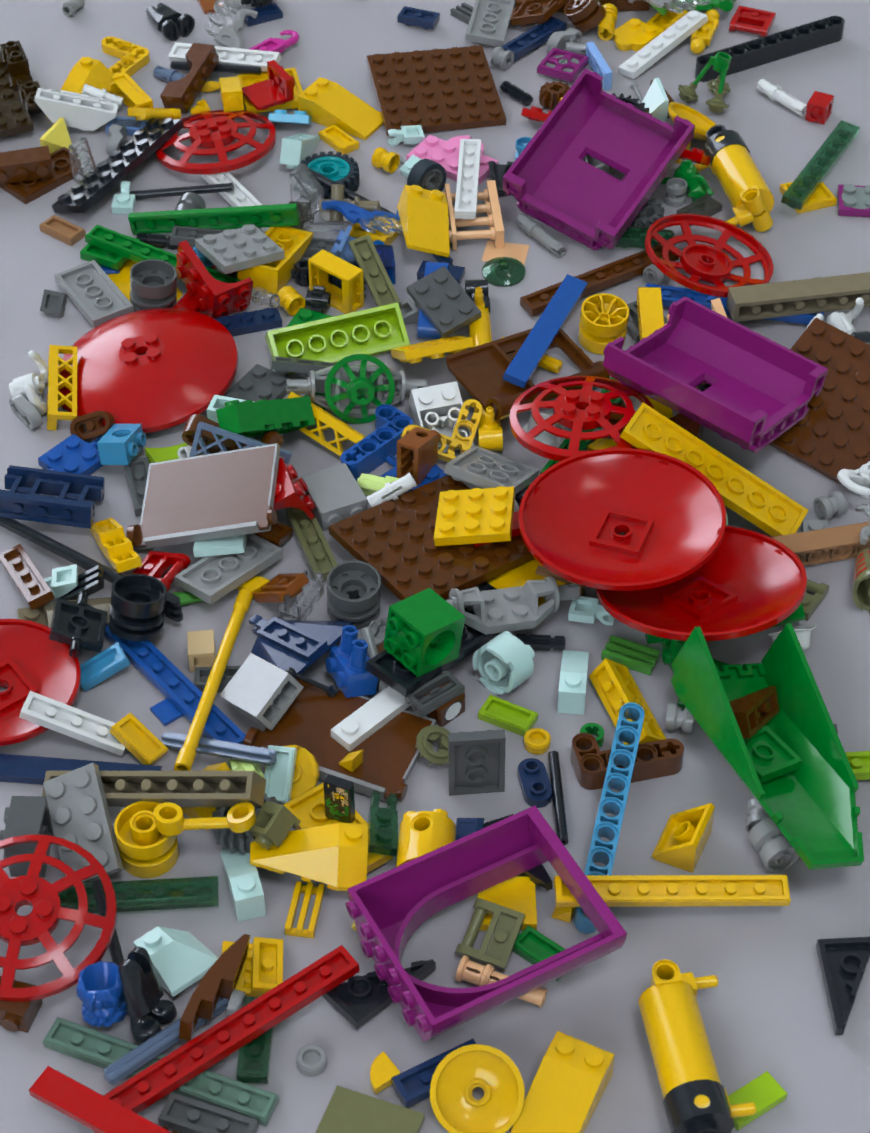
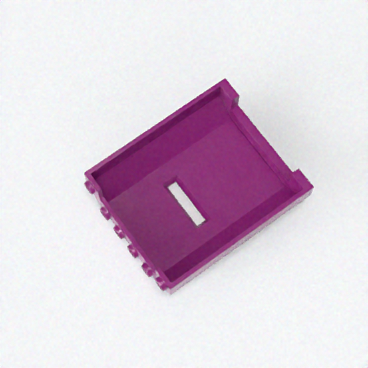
M585 68L503 176V190L507 195L512 194L518 201L516 206L520 211L590 249L599 250L603 246H606L607 249H613L693 139L695 125L687 119L676 116L672 127L667 122H662L651 114L635 108L632 104L623 102L613 94L602 91L603 77ZM586 155H589L622 172L625 176L622 180H619L583 161Z
M685 296L671 304L668 310V323L665 326L655 330L654 333L643 338L637 344L630 346L626 351L622 350L625 338L619 337L613 342H609L603 352L605 355L603 366L611 377L755 454L806 416L809 411L807 407L808 402L813 395L818 397L828 372L827 368ZM703 382L710 385L703 392L696 389Z

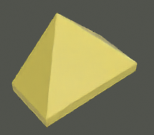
M60 117L40 138V145L49 146L50 154L62 147L74 151L64 118Z

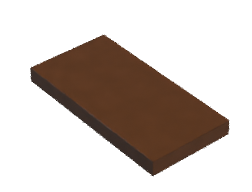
M62 147L50 154L54 177L1 184L0 188L24 204H28L91 170V165L66 147Z

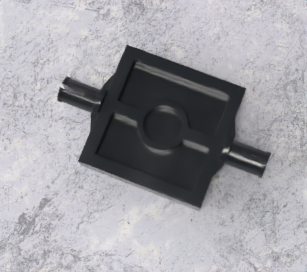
M84 592L78 593L77 601L57 598L53 609L49 639L69 644V655L72 657L74 653V658L80 656L81 648L100 653L104 642L108 612L88 605L89 596L86 592L84 597Z

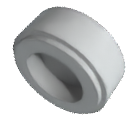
M233 990L225 1018L244 1007L246 1000L244 991Z
M315 1044L302 1047L296 1055L299 1072L308 1077L322 1074L327 1068L326 1051L321 1046Z

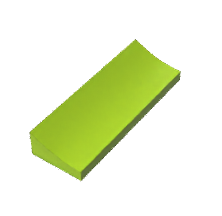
M398 302L267 331L265 336L271 356L337 363L344 357L353 354L373 356L391 352L390 349L410 345Z

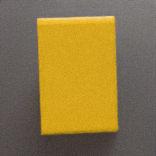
M363 750L347 754L339 762V765L353 772L363 763Z
M555 906L551 918L571 923L576 907Z

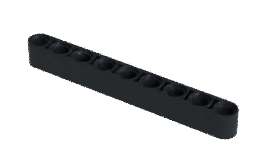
M830 16L699 56L696 59L695 79L707 65L710 56L715 57L717 52H724L732 57L726 74L728 76L841 41L845 20L840 16ZM711 65L700 82L715 80L720 76V73L713 70V65Z

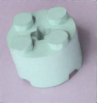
M504 631L475 651L472 663L474 670L478 669L482 676L479 678L480 682L489 691L502 695L503 693L511 692L531 677L534 671L533 658L535 653L532 647L524 644L510 632Z

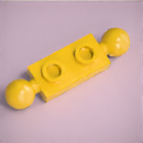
M715 9L706 11L705 14L707 15L708 22L691 35L690 49L694 54L704 52L706 46H710L719 27L720 18L719 12Z

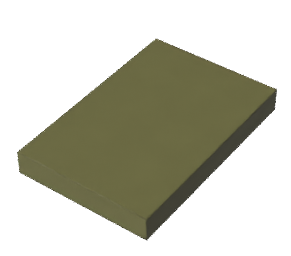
M337 1085L315 1133H419L425 1121V1114Z

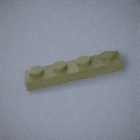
M370 235L349 241L350 250L358 267L363 270V278L376 306L379 307L398 302L401 308L400 299Z
M286 509V517L315 581L327 580L330 570L337 565V562L316 516L310 519L301 509Z

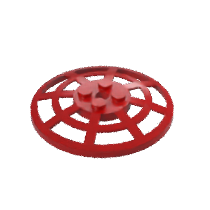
M224 110L201 112L182 118L183 129H189V132L178 136V131L169 141L155 151V156L163 166L181 173L203 175L228 172L248 166L267 155L276 143V130L268 118L251 111L224 112ZM239 117L246 122L236 123L234 119ZM238 128H250V131L247 135L239 133ZM257 128L269 129V135L262 144L253 139ZM190 138L192 145L187 147L180 143V141ZM236 139H237V140H240V141H238V142H236V143H234V144H231V143L234 142ZM246 144L256 148L252 152L231 160L227 158L226 152L236 150ZM173 145L176 149L184 152V155L180 160H175L167 156L162 150ZM218 154L220 161L203 164L188 163L192 155Z
M673 214L656 220L650 226L645 237V249L653 264L673 281L700 293L727 297L728 288L745 286L746 284H766L770 282L773 275L774 266L772 258L764 246L741 228L717 218L698 214ZM677 225L681 226L683 235L675 236L668 241L658 234L660 230ZM689 225L707 227L720 231L722 234L718 240L707 236L693 235ZM730 236L746 245L755 255L744 258L737 250L726 244ZM652 238L663 246V259L658 258L651 247ZM681 242H687L688 244L683 251L674 245ZM696 242H703V243L711 244V245H713V246L706 245V244H696ZM722 250L731 254L736 260H731ZM670 251L680 257V262L670 261L668 252ZM760 261L764 269V279H751L749 264ZM742 267L743 277L731 274L732 268ZM676 269H683L686 273L690 274L691 277H685ZM729 279L732 281H736L738 283L731 286H725L722 283V281ZM702 280L713 283L715 286H708L698 282Z
M596 376L561 377L539 383L522 393L511 407L510 428L515 439L523 447L539 456L560 462L574 455L588 452L579 451L580 440H594L610 436L617 444L610 448L638 449L619 437L621 435L619 431L627 426L636 413L628 396L637 398L641 403L644 402L651 408H653V405L641 392L620 383V381ZM583 385L582 389L578 390L564 389V387ZM593 386L600 387L611 392L603 394L592 390ZM543 391L532 403L522 404L532 395ZM552 392L559 395L555 401H542ZM620 397L624 401L626 408L614 406L610 400ZM553 408V415L544 420L540 415L539 409ZM531 410L532 417L537 426L526 433L518 422L517 413ZM612 413L624 415L615 425L609 422ZM558 422L562 426L572 429V431L562 430L552 425ZM598 427L603 428V430L595 432H582V430H591ZM545 430L552 435L570 439L569 449L549 446L534 438Z
M32 834L15 836L0 841V849L17 844L38 843L34 854L15 855L0 861V939L8 943L6 957L0 956V967L3 968L0 984V1000L26 1002L40 1000L63 992L78 983V975L81 970L88 965L101 961L110 946L117 920L115 892L110 877L102 864L90 852L78 844L50 835ZM50 844H55L75 851L91 865L74 871L64 862L51 856H46ZM31 862L27 875L10 879L3 870V868L16 863ZM43 864L55 867L66 875L52 884L39 877ZM97 874L102 881L106 893V917L88 913V897L82 881ZM74 885L78 895V910L62 907L58 894ZM23 905L33 907L31 913L26 916L18 915L17 911ZM60 919L75 922L66 938L60 944H57L51 934L58 926ZM85 925L101 928L100 938L92 951L79 965L73 968L64 953L77 941ZM41 942L47 951L33 958L18 959L21 946H29ZM54 961L63 975L54 981L39 986L13 988L16 970L36 968Z

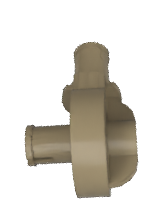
M331 184V199L319 200V213L325 221L347 222L349 220L339 211L323 210V201H344L357 205L367 211H380V201H361L359 196H355V201L344 200L345 185Z

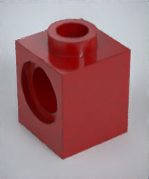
M815 91L807 103L805 120L825 125L832 113L834 95Z

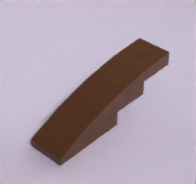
M242 935L223 952L206 972L191 995L180 1019L179 1039L185 1041L192 1039L199 1018L212 1020L220 997L230 1000L248 955L250 935Z

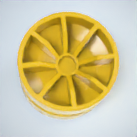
M607 293L595 294L584 300L581 306L578 341L584 349L594 354L604 355V349L609 342H613L619 337L626 338L629 307L626 302L618 296Z
M138 801L128 805L118 814L114 823L122 867L129 874L139 878H154L167 873L174 867L179 857L177 836L164 835L156 827L153 811L156 806L161 804L156 801Z

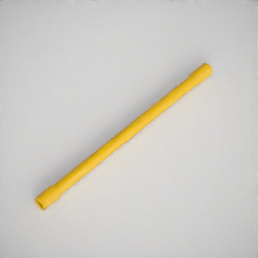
M241 589L238 592L232 615L184 745L176 759L174 771L191 770L200 738L242 622L253 599V594L248 589Z

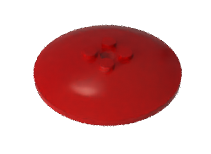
M0 619V687L8 688L0 692V746L23 742L48 730V728L19 718L21 709L30 691L73 706L80 690L81 670L78 657L74 658V653L72 657L69 655V644L50 640V628L40 623L22 619Z

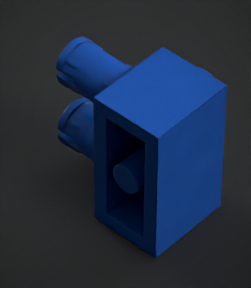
M352 625L342 627L340 645L332 646L329 657L326 658L327 672L332 675L337 687L342 690L346 698L376 694L378 678L365 670L366 661L370 660L367 655L368 644L364 640L357 639L358 630Z

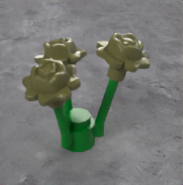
M717 52L715 57L710 56L707 65L694 82L692 81L690 85H678L680 98L687 103H690L692 100L698 101V95L695 91L698 87L697 84L711 65H713V70L719 72L720 76L717 77V80L712 79L711 82L707 83L708 90L715 98L707 100L705 104L709 106L711 112L723 113V110L729 107L723 100V96L731 91L729 83L725 82V78L732 57L724 52Z

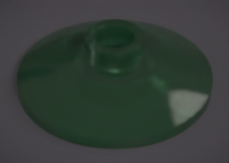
M511 257L493 258L482 267L483 278L488 279L489 284L498 287L516 285L524 279L526 273L524 265L519 260Z

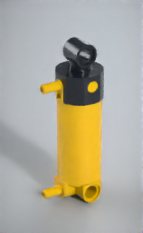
M723 125L711 127L706 133L708 141L704 147V155L711 158L709 166L695 164L694 166L698 172L710 167L712 173L716 175L735 214V217L725 222L735 226L740 224L741 228L752 222L756 231H767L773 225L770 212L775 203L774 196L751 157L747 145L738 132L726 130Z
M662 959L653 965L650 987L640 995L638 1004L664 1098L663 1104L671 1133H731L734 1128L733 1118L755 1115L757 1110L754 1102L730 1105L726 1088L721 1085L696 998L698 989L717 987L718 978L716 975L694 977L692 972L680 973V969L675 962Z

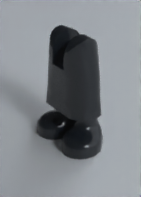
M159 3L157 8L150 6L146 9L149 21L168 40L177 41L179 34L182 37H187L195 27V20L191 15H182L163 3Z
M136 947L128 954L127 960H124L119 966V975L127 1013L131 1017L130 1029L132 1037L135 1041L144 1043L162 1031L160 1023H166L174 1019L177 1015L175 1004L171 1001L160 1000L164 992L151 958L145 948Z

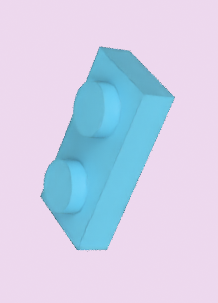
M275 109V113H269V120L271 122L312 125V116L307 115V111H295V114H287V110Z

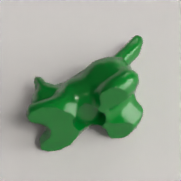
M688 159L681 161L680 166L675 169L673 177H664L660 183L666 184L667 180L671 178L684 179L687 182L688 197H692V203L704 197L706 193L709 196L714 195L707 181L698 173L692 161Z

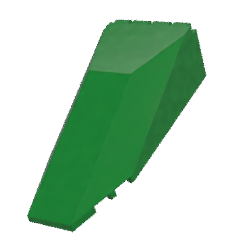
M786 623L761 660L762 663H749L742 666L741 664L719 665V668L714 664L701 628L695 627L671 665L673 668L671 683L676 695L810 870L860 866L864 862L862 832H858L857 817L861 813L860 807L856 806L855 792L859 788L858 782L792 623ZM769 686H776L780 712L764 726H768L803 762L800 769L760 783L729 702Z

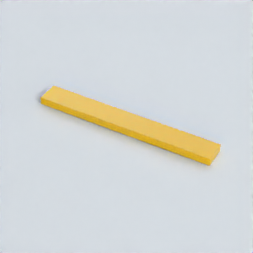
M787 875L586 876L608 907L789 906L791 902ZM555 876L556 907H581L561 878Z

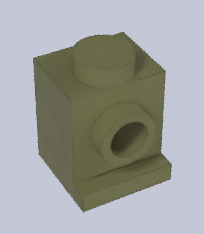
M266 801L256 816L254 826L249 831L256 837L255 842L258 845L269 850L272 845L279 847L287 838L292 826H298L301 821L284 805Z

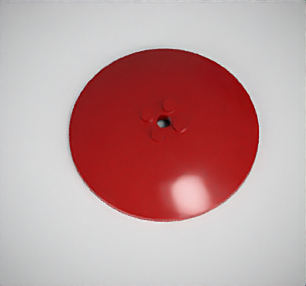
M146 309L106 321L87 332L72 345L77 347V417L96 411H108L113 415L115 424H142L144 433L156 432L188 421L191 415L201 414L207 410L213 396H223L232 384L238 369L239 360L235 340L226 327L217 320L205 314L187 309ZM65 354L62 359L66 362L72 358V354ZM66 369L59 373L65 379L72 375ZM65 386L58 390L64 396L71 393ZM66 404L62 405L65 412H72V409Z
M609 448L574 455L554 464L541 473L530 484L521 500L519 528L528 551L540 564L554 574L576 584L591 588L612 591H635L673 583L694 573L705 565L722 543L726 528V509L723 499L714 484L691 465L677 458L654 451L634 448ZM621 532L627 533L625 535H618Z
M726 526L722 543L716 553L705 565L685 578L667 585L645 590L612 591L596 589V594L601 605L610 615L635 630L657 637L687 641L693 629L700 627L705 641H718L755 634L786 619L800 606L804 599L807 575L803 563L798 556L784 544L751 530Z

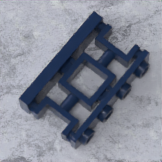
M9 465L7 474L4 477L5 489L8 490L0 489V517L91 529L93 517L95 516L94 501H102L104 499L105 479L98 476Z

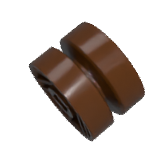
M569 0L564 7V14L575 29L584 33L595 28L603 20L606 10L598 0Z

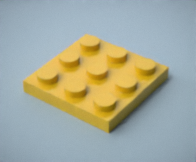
M296 68L284 69L295 81V87H293L294 100L270 107L267 110H257L243 96L245 110L259 114L260 112H275V109H298L297 96L303 90ZM263 71L260 75H237L241 88L267 80L268 72Z
M455 335L390 350L392 358L399 359V362L404 361V363L409 362V364L422 362V357L437 359L445 357L444 353L447 352L448 354H454L467 350V348L473 347L472 337Z
M514 486L440 492L434 532L435 546L511 541L515 504Z

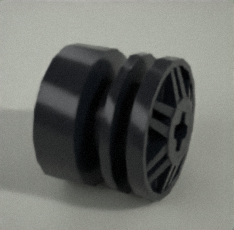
M129 574L117 578L113 582L111 590L109 628L112 633L129 641H147L158 637L163 631L164 609L166 606L167 587L164 583L155 577L145 574Z

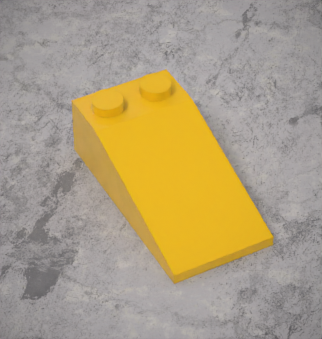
M319 77L297 96L298 111H307V115L312 116V122L326 127L335 124L347 134L365 141L383 125L379 111L338 83L326 78Z
M404 185L397 209L407 248L449 258L448 203L445 194L435 189L432 191L426 190L418 185Z
M287 226L270 227L264 234L284 250L285 259L237 271V279L251 278L253 280V289L266 291L269 294H277L289 281L291 269H294V263L302 258L313 238L312 232Z
M557 1031L528 1091L520 1116L510 1133H584L613 1075L615 1054Z

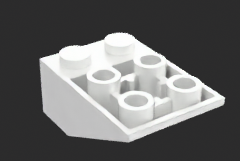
M457 381L411 390L408 402L415 425L435 430L440 434L451 437L459 411L463 405ZM467 427L458 428V433L462 437H469L471 435ZM440 442L438 443V450L441 448ZM446 444L443 453H447L449 447L448 444Z

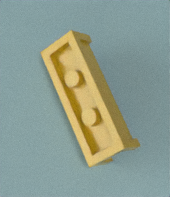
M126 72L111 77L113 81L110 84L111 93L123 97L122 102L128 108H153V100Z

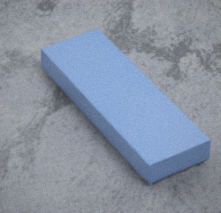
M593 41L587 42L586 56L589 57L588 64L593 72L603 77V89L611 90L612 71Z

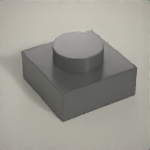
M44 289L40 311L64 316L68 294Z

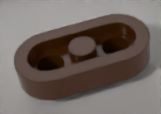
M108 411L92 412L73 419L70 424L71 435L75 434L84 441L104 436L115 424V420Z

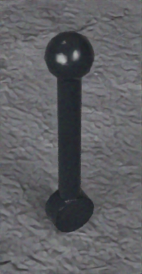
M293 668L286 669V672L292 677L326 691L329 697H334L338 693L336 686L330 685L328 687L296 673Z

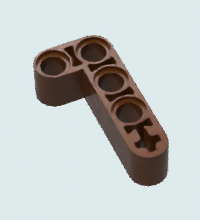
M199 414L191 415L182 433V440L192 447L197 425L200 421L219 427V423ZM203 430L201 438L206 446L216 441L211 432ZM267 431L259 441L268 445L278 443L282 447L283 437L277 432ZM228 438L222 441L227 451L239 449L235 440ZM218 444L208 448L210 454L221 451Z
M579 733L573 737L571 763L581 787L587 790L602 789L611 749L600 751L595 737L589 733ZM668 738L638 744L631 783L679 773L682 769L684 745L677 739ZM617 765L618 768H625L621 765Z

